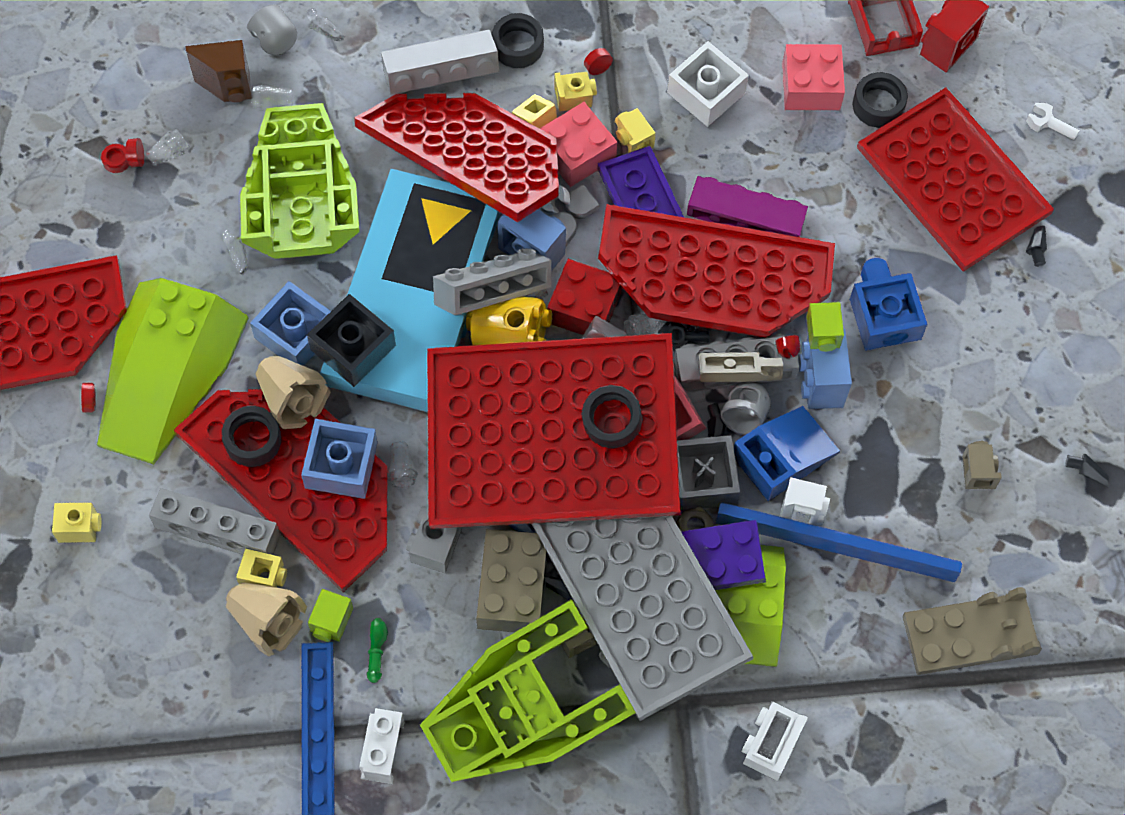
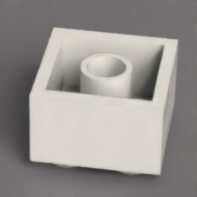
M707 41L669 74L667 93L708 127L746 93L749 75Z

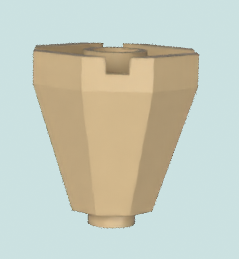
M270 356L263 359L255 373L269 409L282 429L303 427L308 423L304 418L310 414L313 417L320 414L330 395V390L325 385L327 384L325 379L317 371L280 356Z
M247 582L231 588L226 597V608L258 650L267 656L274 655L273 649L280 652L287 648L302 627L303 621L299 619L300 612L305 614L307 609L302 598L291 590Z

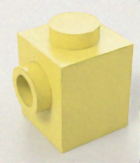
M54 503L52 533L58 543L96 542V532L101 531L102 521L101 514L96 512L92 503Z

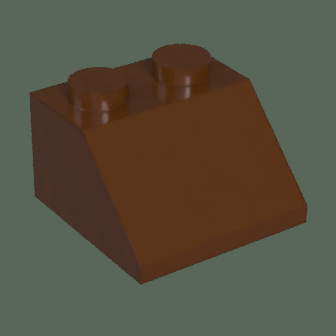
M243 40L185 46L194 82L223 102H241L252 99L250 71Z

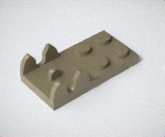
M1017 587L1009 591L1008 594L999 597L997 593L989 592L975 601L904 612L902 617L917 675L1038 655L1042 648L1034 629L1026 600L1025 588Z

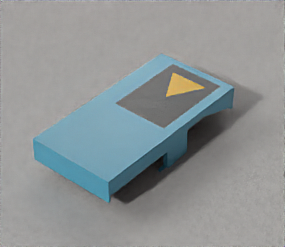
M390 169L348 294H351L394 330L396 346L355 387L324 362L320 374L327 383L325 385L330 388L428 412L427 348L459 346L461 338H464L467 333L466 316L468 313L453 315L434 305L433 276L444 274L448 269L469 267L473 262H484L502 213L451 183Z

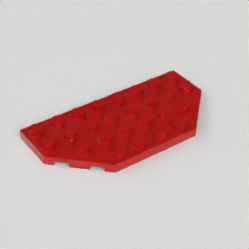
M446 93L424 94V98L407 99V94H395L354 117L355 127L516 222L521 221L559 196L556 137L476 93H463V98H447Z
M606 204L598 259L649 318L766 338L806 313L810 303H821L829 298L832 287L835 243Z
M117 255L0 277V390L75 376L79 373L127 312L120 263Z
M248 389V392L217 390L174 429L175 435L265 520L277 523L280 534L344 593L387 552V465L375 455L365 499L305 489L301 474L315 419L340 423L324 407L316 417H313L311 414L305 417L304 420L308 423L301 428L282 429L280 427L282 443L277 455L270 462L256 467L237 464L229 457L222 441V427L226 418L233 411L244 406H258L267 409L270 413L271 411L262 389ZM257 421L241 425L234 434L236 446L244 451H256L264 447L270 438L267 426Z

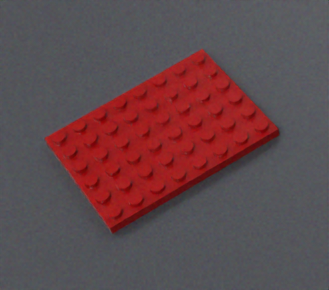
M672 333L427 348L428 519L430 529L681 515ZM608 385L624 387L631 391L639 401L643 418L641 430L633 441L623 447H601L593 442L585 431L581 415L583 404L590 393L600 387ZM617 400L605 401L597 407L594 413L595 425L599 430L608 434L624 430L631 418L630 410L626 404Z

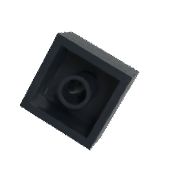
M348 294L307 334L310 350L353 387L396 346L394 330L351 294Z

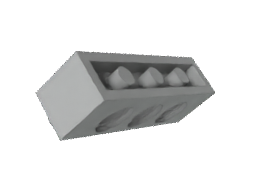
M774 334L764 339L747 337L738 342L729 343L715 341L703 346L687 344L677 348L674 357L676 376L685 392L734 387L741 383L700 382L698 364L700 353L759 352V356L766 355L770 358H782V379L751 381L758 384L796 380L799 363L797 356L793 357L791 355L790 359H785L778 353L775 340L785 337L783 334Z
M160 488L149 514L154 527L241 555L244 554L245 548L273 555L281 536L275 522Z
M428 505L427 507L422 506L417 518V523L420 524L416 534L411 533L406 550L409 551L411 563L446 573L463 527L430 529ZM432 530H439L443 533L438 539H431L427 536Z

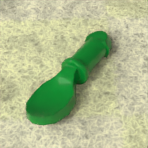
M381 618L373 619L370 626L371 648L368 650L369 665L366 675L371 683H377L382 677L381 660L384 652L380 648L387 640L388 631L385 622Z

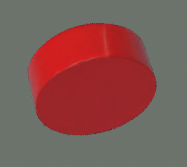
M598 48L586 56L584 67L590 75H600L609 69L613 58L605 48Z
M140 138L128 139L125 146L127 162L131 167H142L145 157L142 141Z
M111 144L104 148L101 153L103 166L111 173H121L130 166L127 162L124 145Z
M82 383V413H93L95 411L96 389L93 383Z

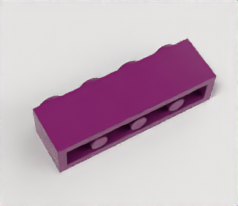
M697 176L688 203L687 215L708 222L800 237L808 206L802 205L796 200H784L774 197L767 192L751 191L741 185L722 183L712 177L704 178Z

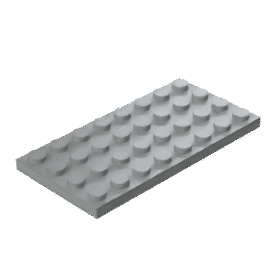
M672 516L531 523L640 721L753 660L752 653Z

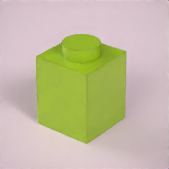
M810 303L806 316L810 349L828 352L840 348L844 337L841 303Z
M321 589L308 620L310 631L313 632L312 635L325 642H330L331 639L340 642L353 611L352 600Z

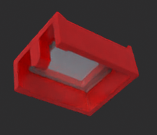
M848 0L866 56L919 46L923 28L913 0Z

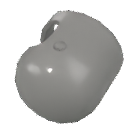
M275 4L268 5L257 11L247 24V29L251 35L259 38L261 48L271 55L286 53L297 40L295 26L281 7Z
M751 381L741 382L734 386L729 394L728 402H726L721 411L723 423L730 430L742 435H746L764 424L771 407V397L768 391L762 385Z

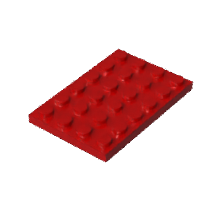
M946 87L863 138L857 144V149L963 272L1050 216L1054 210L1049 202Z

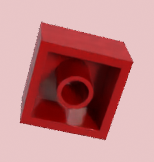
M946 0L940 13H933L925 25L928 29L921 39L923 45L920 55L947 73L979 37L989 5L981 0Z
M568 258L547 307V310L552 311L551 325L584 335L595 316L609 323L621 295L622 286L610 272Z

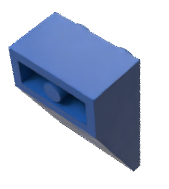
M804 406L758 426L737 440L733 447L735 461L768 502L788 489L790 477L801 480L840 453L838 447Z

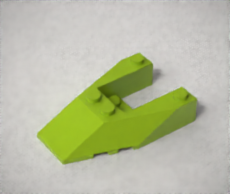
M573 600L566 602L487 648L478 661L420 724L451 782L552 762L636 713L619 684L564 716L533 661L589 629Z

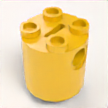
M523 296L469 311L466 316V328L468 331H471L473 345L546 341L544 338L546 327L549 328L552 323V311L546 309L542 299Z

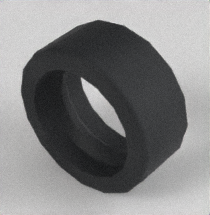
M511 13L495 23L492 37L498 51V61L503 65L512 68H525L533 65L541 57L544 50V32L539 21L523 13ZM512 31H524L534 37V44L525 50L514 51L502 45V37Z
M884 72L870 73L863 77L856 86L852 102L854 113L866 125L881 128L904 113L908 99L907 89L903 82L892 74ZM876 89L887 91L896 99V106L886 111L875 110L864 101V94Z
M615 385L600 387L590 393L583 404L581 413L583 425L588 436L593 442L607 448L623 447L633 441L641 430L643 420L639 401L634 394L624 387ZM617 400L623 402L629 408L631 414L630 422L621 432L613 434L604 433L594 423L595 410L605 401Z
M241 407L233 411L226 418L222 427V441L229 457L237 464L256 467L270 462L277 455L282 443L281 431L277 420L273 417L272 413L262 407ZM257 421L267 426L270 438L264 447L256 451H244L236 446L234 434L241 425Z

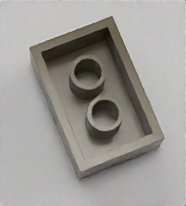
M486 529L476 617L477 629L516 632L541 618L547 551L537 533Z

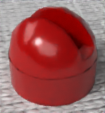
M798 335L785 336L775 340L777 351L783 358L790 359L791 355L796 357L799 354L801 345Z

